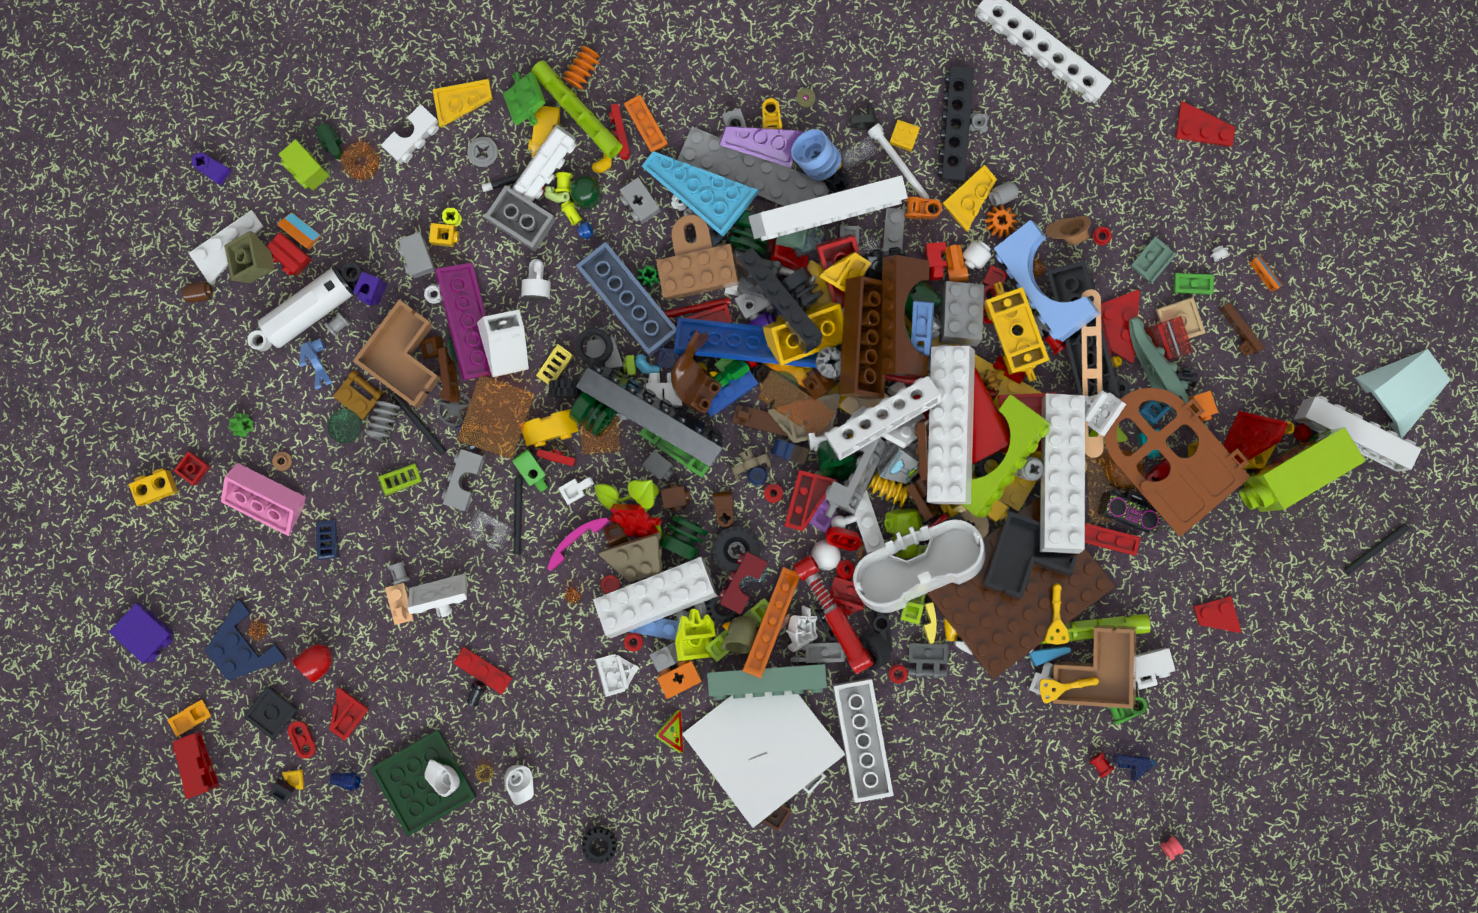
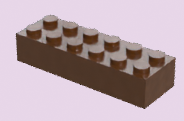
M864 276L848 278L845 283L839 395L867 400L884 398L885 374H881L882 281Z

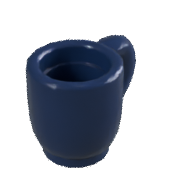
M758 465L748 470L747 479L751 485L761 486L767 481L768 473L763 466Z

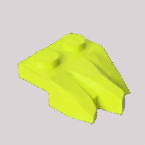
M691 609L688 618L681 616L675 639L678 661L712 657L705 648L712 641V637H716L714 622L708 614L701 620L699 611Z

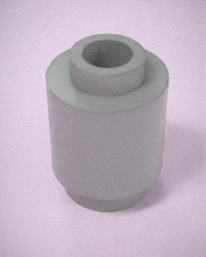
M1007 181L991 190L988 194L989 200L995 207L1002 206L1017 198L1018 188L1014 183Z

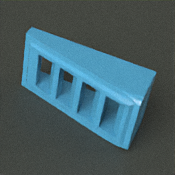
M1149 400L1139 410V413L1152 426L1170 409L1167 404L1161 403L1164 406L1162 409L1156 401ZM1151 406H1153L1159 413L1156 414L1154 410L1151 408Z
M1066 646L1035 649L1028 653L1032 665L1038 666L1070 653L1071 649Z

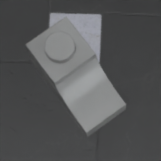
M675 642L650 654L658 672L679 662Z

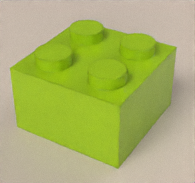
M296 139L278 154L283 159L280 163L293 174V177L305 189L308 187L311 190L316 189L330 176Z

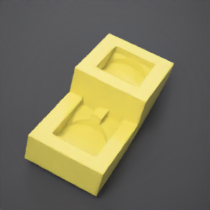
M933 602L924 604L929 623L922 626L928 643L932 644L936 636V613Z

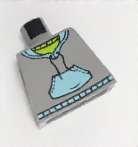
M893 443L879 461L877 466L879 476L904 484L909 483L913 476L920 478V474L917 472L919 455L909 446L902 448Z

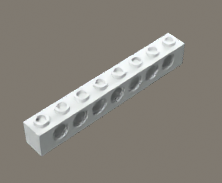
M983 0L977 7V17L981 21L989 22L993 25L992 28L995 32L1003 33L1011 44H1017L1023 48L1022 52L1029 57L1032 55L1037 59V63L1041 67L1049 68L1055 78L1059 80L1062 78L1066 81L1067 86L1073 91H1079L1085 101H1092L1095 104L1112 82L1008 1ZM993 11L1000 12L1001 17L994 16ZM1008 23H1014L1016 25V28H1010L1008 26ZM1023 34H1029L1031 40L1024 39ZM1038 45H1043L1046 51H1040ZM1053 57H1059L1061 63L1054 62ZM1068 68H1073L1076 74H1070ZM1083 80H1089L1091 86L1084 85Z

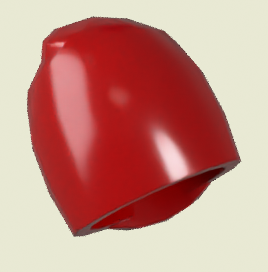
M316 644L305 649L292 662L305 677L314 683L330 668L332 654L326 645Z

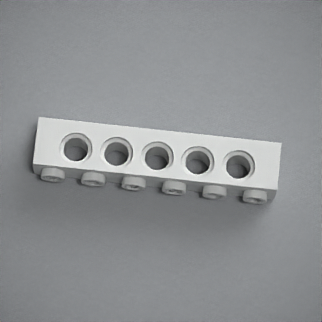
M929 376L924 379L919 378L910 387L902 388L891 398L883 399L879 405L873 408L869 407L858 417H852L844 425L831 429L826 434L828 443L838 459L842 460L941 403V394ZM915 395L922 396L920 399L917 400L912 398ZM900 404L905 406L903 409L895 408L897 405ZM882 414L888 415L885 419H879L878 417ZM864 424L871 425L868 429L861 428ZM847 434H853V435H854V436H853L852 438H850V439H845V438H844Z

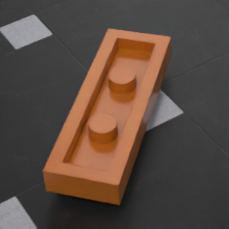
M641 95L624 103L627 112L651 153L668 146L665 137Z

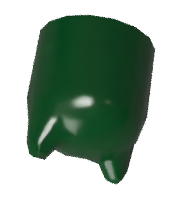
M581 176L570 184L571 197L579 208L590 210L600 203L602 190L599 182L593 177Z

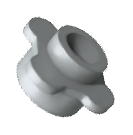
M972 113L969 129L972 132L976 130L983 133L988 130L987 121L989 116L987 114Z

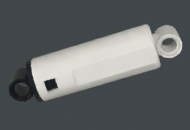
M355 263L345 264L342 271L336 265L258 320L261 330H255L249 334V346L258 351H267L272 344L276 348L282 347L354 295L352 285L357 284L361 272H364V270ZM356 269L357 275L354 278H350V272ZM262 336L263 343L258 346L256 341Z

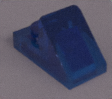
M1113 755V762L1118 764V767L1130 769V765L1132 766L1130 780L1134 782L1156 765V760L1151 758Z

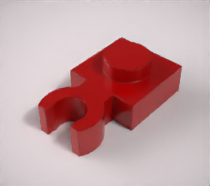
M999 354L993 367L1004 371V376L1021 384L1026 372H1017L1009 375L1003 359L1004 356Z

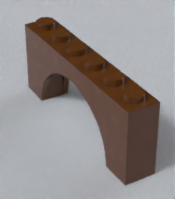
M901 255L883 257L881 374L913 378L928 376V357L920 354L911 344L904 320L905 304L910 290L919 281L929 280L928 260Z

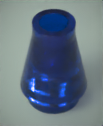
M356 772L332 773L330 776L331 785L349 791L358 790L361 783V776L356 774Z

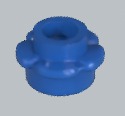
M588 221L579 223L580 227L577 230L580 237L588 240L589 237L594 235Z

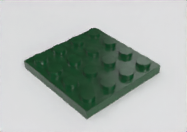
M439 729L370 768L407 837L476 798L473 789ZM429 760H435L442 765H448L458 774L460 784L451 795L442 797L425 779V771Z

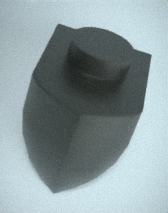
M869 101L867 102L868 114L851 116V128L855 127V130H864L867 128L866 126L877 124L876 112Z

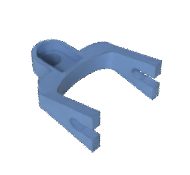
M319 338L313 342L310 340L300 345L299 365L300 367L307 365L306 358L308 357L315 369L314 388L317 390L322 387V379L326 385L331 384L332 381L324 370L317 353L326 349L322 339Z

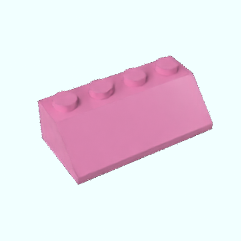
M237 463L225 476L221 502L289 536L303 510L306 497Z

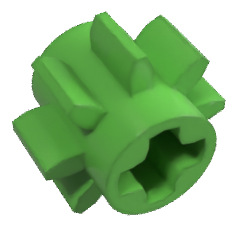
M235 413V418L229 419L228 429L233 431V436L240 435V437H246L247 432L253 431L254 422L249 419L248 414Z

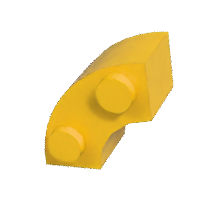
M541 106L535 113L538 123L533 126L532 139H529L528 150L532 151V158L556 124L560 126V108Z
M571 409L520 424L526 446L534 445L535 448L545 446L546 441L561 438V440L571 438L573 433L579 431L576 422L569 418Z

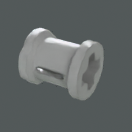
M339 312L336 313L337 316L329 323L326 322L324 324L335 337L342 328L350 325Z
M405 562L388 566V570H391L394 579V585L410 580L404 569Z

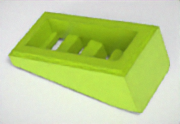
M416 464L378 476L385 496L422 482ZM411 469H413L414 471L413 476L415 479L412 481L408 474V471ZM401 473H404L407 480L406 483H403ZM394 476H397L400 485L396 486L393 479ZM387 479L390 480L392 488H388Z

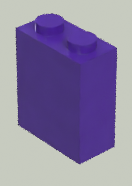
M135 603L109 631L112 636L142 663L154 662L160 654L158 652L162 647L166 648L172 643V637L175 634L142 603Z

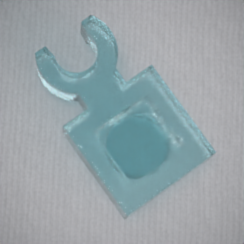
M814 228L810 235L806 233L803 250L798 247L792 248L798 258L814 250V244L823 242L824 236L820 238L815 237V234L819 231L818 228Z

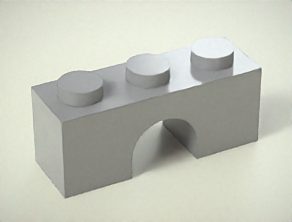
M462 449L460 453H456L454 458L456 465L454 471H450L448 476V482L450 483L448 489H445L442 495L444 505L468 512L473 493L463 489L461 484L462 478L468 473L480 475L485 460L484 456Z

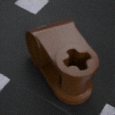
M732 490L712 493L717 523L723 528L731 527L734 523ZM723 514L731 517L727 524L720 521V518H723Z

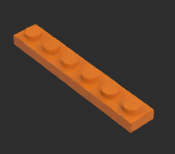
M785 567L782 568L743 672L758 678L762 677L800 578L795 571Z

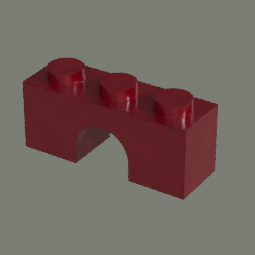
M748 550L745 554L741 553L736 562L739 564L737 570H732L728 577V581H730L728 587H723L719 594V598H721L720 604L739 614L742 613L750 598L749 594L741 590L740 581L747 576H752L759 580L768 564L766 559Z

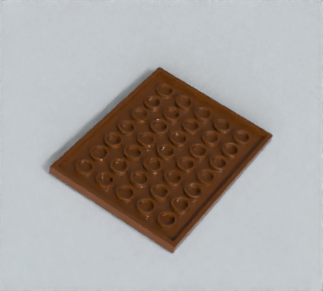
M1041 496L1017 514L1040 522ZM1001 525L983 539L985 561L982 569L975 577L960 585L953 582L926 594L989 677L994 680L1045 641L1047 629L1053 622L1052 586L1054 583H1059L1062 587L1060 617L1064 625L1115 587L1086 549L1075 556L1077 561L1073 573L1069 577L1033 565L1023 597L1018 601L1002 595L1003 591L996 593L982 588L1002 528Z

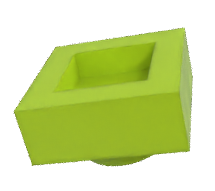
M634 355L626 356V361H623L624 372H628L629 377L636 376Z

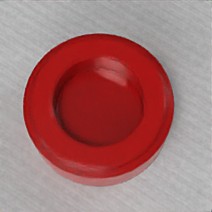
M608 575L601 581V589L606 594L620 588V581L616 576Z

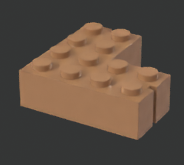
M398 300L354 358L353 362L418 409L428 397L426 392L428 390L432 392L440 381L438 375L411 356L434 325L401 300Z
M1096 625L1094 627L1093 663L1057 661L1054 664V680H1060V683H1070L1078 679L1097 677L1100 680L1099 684L1066 690L1053 703L1133 709L1136 704L1137 627L1118 626L1115 629L1113 625Z

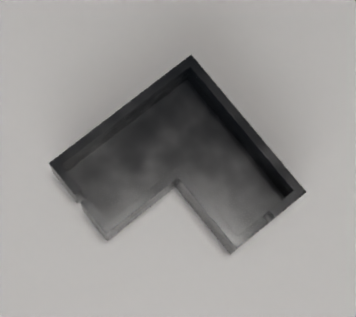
M1009 511L1005 516L982 588L996 593L1003 591L1002 595L1019 601L1023 597L1033 565L1069 577L1073 573L1077 561L1075 556L1078 553L1040 552V522Z

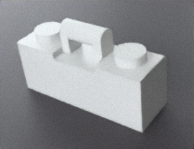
M1161 648L1136 655V686L1138 690L1156 686V676H1159V678L1168 677L1170 672L1175 671L1169 648ZM1150 675V679L1144 681L1140 680L1141 677Z

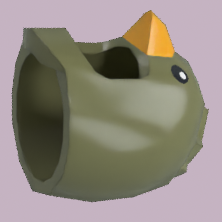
M742 615L734 618L731 622L723 624L722 627L729 634L723 639L721 649L736 654H749L758 633L755 621L748 616Z

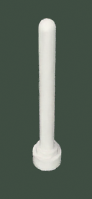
M878 123L867 132L871 139L874 138L875 141H879L921 198L929 199L927 192L884 137L885 133L882 126Z

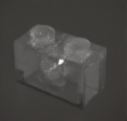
M478 509L466 530L471 532V537L477 540L481 538L486 540V545L496 550L497 548L502 549L513 528ZM489 525L494 528V533L491 536L485 534V528Z

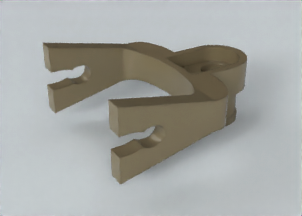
M752 449L746 450L748 456H746L745 451L741 452L740 455L743 463L737 466L730 465L736 481L740 480L738 476L740 473L760 464L766 463L767 467H770L771 463L767 453L763 451L761 456L754 457Z

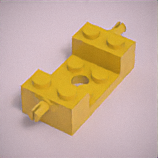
M1002 282L993 284L997 296L986 300L983 304L989 320L993 321L1005 354L1003 359L1008 373L1011 375L1017 372H1026L1029 382L1037 380L1033 368L1049 361V357L1024 289L1021 287L1010 292H1004ZM1019 325L1022 328L1020 336L1012 333L1013 326Z

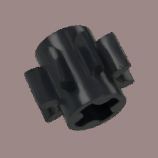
M840 168L831 177L827 178L825 184L828 189L831 188L833 193L841 192L846 186H849L847 182L849 177Z
M1183 367L1181 371H1176L1180 381L1188 382V388L1185 391L1190 390V387L1196 386L1197 373H1192L1193 368Z

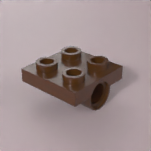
M919 479L907 486V493L910 499L915 501L918 506L917 511L919 515L927 521L942 510L939 504L927 502L928 480Z

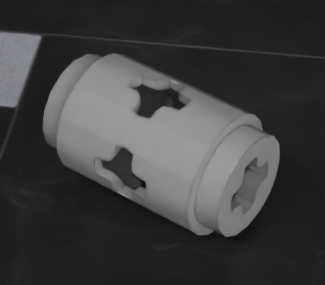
M1028 456L1026 464L1023 468L1018 469L1015 476L1030 481L1038 480L1044 472L1043 463L1038 458Z

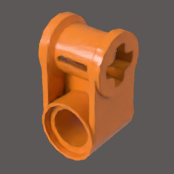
M908 197L906 198L907 213L904 214V217L908 219H936L942 211V205L935 199ZM935 206L937 213H930L928 207Z

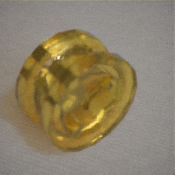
M488 764L480 765L475 772L476 778L480 782H488L494 775L493 768ZM487 768L489 770L487 773H490L489 777L485 776L482 778L480 776L482 774L480 769L484 770Z

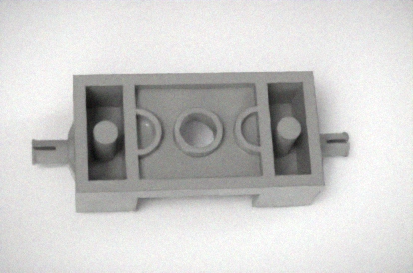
M881 438L857 450L863 456H860L857 460V469L854 474L850 475L848 487L835 481L832 485H829L826 490V500L829 501V507L824 515L832 518L838 507L855 514L887 447V444Z

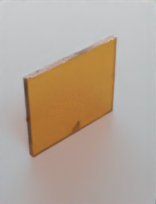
M480 375L457 441L512 459L535 394L511 386L509 383L505 384Z

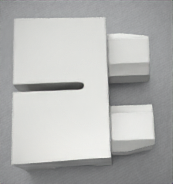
M649 373L646 388L652 390L656 397L661 400L663 399L664 390V399L670 401L673 407H682V401L675 395L671 384V373H667V383H660V373Z

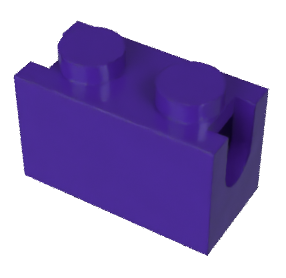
M361 272L353 293L358 296L357 299L362 301V303L372 307L373 304H380L387 284L380 278Z

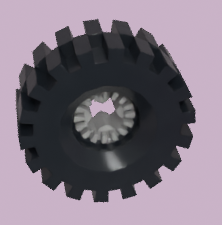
M732 526L724 529L717 535L713 543L712 553L716 564L723 571L731 573L732 570L736 571L739 566L736 562L741 554L734 556L732 554L733 550H731L732 546L740 545L742 553L745 554L748 550L760 556L759 540L747 528Z

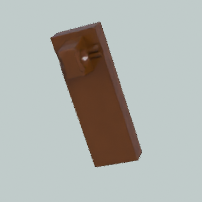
M1230 302L1219 308L1223 316L1244 341L1238 347V350L1244 357L1251 353L1256 354L1265 348Z
M736 405L732 423L788 437L768 412Z

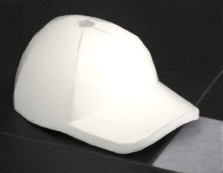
M429 760L425 771V779L442 797L451 795L459 787L460 779L458 774L448 765H442L435 760Z
M524 765L509 767L504 775L505 787L513 803L519 805L533 797V776L530 769Z

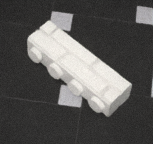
M556 124L513 185V190L531 202L534 198L538 200L544 191L541 188L545 183L549 184L555 176L552 174L556 168L560 169L564 164L565 159L563 157L567 152L571 154L576 147L574 143L575 137Z

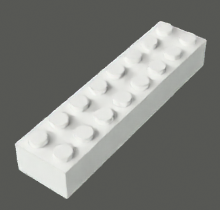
M898 176L748 217L754 239L761 237V241L899 205L902 204V199L908 197L903 177Z
M970 346L931 347L930 379L941 394L942 401L930 408L927 502L931 504H971L975 350Z
M1045 394L1042 398L1041 416L1052 423V425L1049 427V433L1041 438V461L1044 472L1041 476L1040 552L1080 554L1085 550V395Z

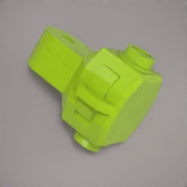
M898 509L885 514L884 525L886 532L893 535L894 542L898 539L896 535L898 532L903 537L911 533L910 527H913L914 531H920V528L923 527V518L919 515L917 509ZM914 543L907 546L905 550H899L895 554L896 557L903 560L915 557L918 554V544Z

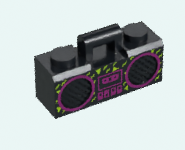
M1114 489L1110 492H1104L1097 513L1147 534L1157 533L1162 518L1150 503L1144 505L1146 498L1142 494L1130 489L1126 491L1125 496H1123V492ZM1130 499L1137 500L1138 504L1131 502Z

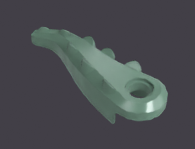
M1137 317L1131 318L1129 320V330L1132 345L1147 375L1151 388L1169 391L1177 395L1185 403L1190 401L1185 391L1188 388V382L1179 380L1176 374V363H1169L1164 357V348L1156 347L1152 343L1151 337L1144 330L1143 322ZM1169 406L1170 410L1176 415V411Z

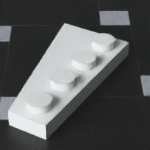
M251 210L189 252V255L209 284L212 285L228 266L224 245L248 231H252L256 235L264 226Z

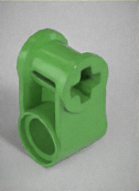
M1136 696V700L1141 702V707L1137 710L1131 708H1107L1111 710L1114 717L1113 723L1116 725L1143 714L1147 710V702L1143 698Z

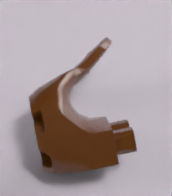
M696 330L687 345L685 353L674 362L671 370V384L675 395L684 404L705 414L709 410L716 393L721 389L722 384L693 359L694 354L704 345L709 337L707 332L699 334L698 330Z

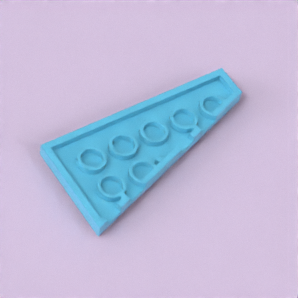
M654 151L642 165L646 171L723 237L760 192L758 189L748 187Z

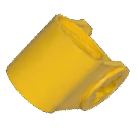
M773 98L766 99L762 105V127L782 129L779 103ZM768 105H773L776 110L769 113L765 108Z

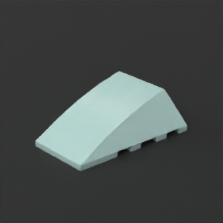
M1428 349L1355 378L1366 393L1372 392L1393 422L1389 425L1401 439L1451 380Z

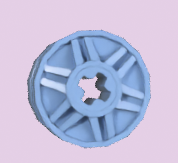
M818 129L808 130L798 136L793 143L791 149L792 158L810 179L815 181L825 180L831 177L839 168L841 153L823 131Z

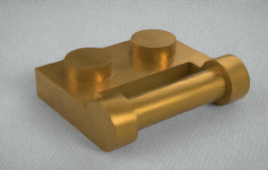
M353 370L333 397L364 420L376 406V401H380L385 393L374 388L360 377L356 370ZM356 382L373 396L372 400L369 401L354 389L351 384Z

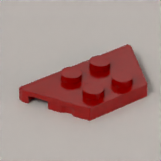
M1140 290L1101 304V312L1111 351L1129 363H1134L1135 357L1130 337L1129 320L1134 317L1138 318Z

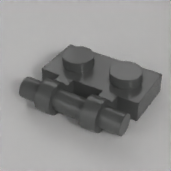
M908 643V662L916 663L915 668H908V676H915V678L928 676L933 677V679L947 677V669H940V664H947L948 644ZM922 663H933V669H922Z

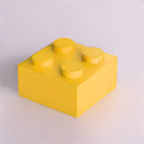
M897 120L890 145L911 152L920 127Z

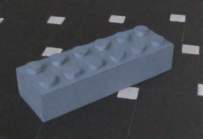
M606 242L576 265L579 272L649 357L676 336L677 328Z

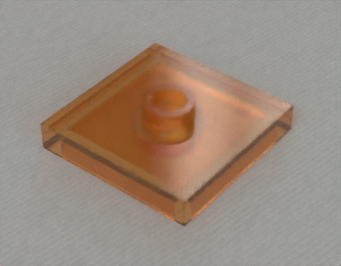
M615 416L611 425L598 437L591 434L592 430L588 432L585 429L587 422L580 425L582 455L621 452L618 416Z

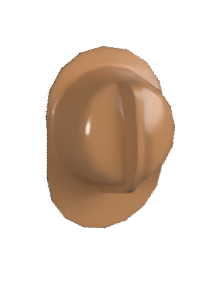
M1086 216L1060 219L1046 227V234L1053 239H1063L1070 245H1076L1089 239L1088 228L1091 225V220Z

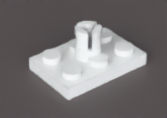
M466 574L409 588L407 607L409 613H422L425 610L435 608L438 617H445L451 614L452 608L449 604L467 600Z

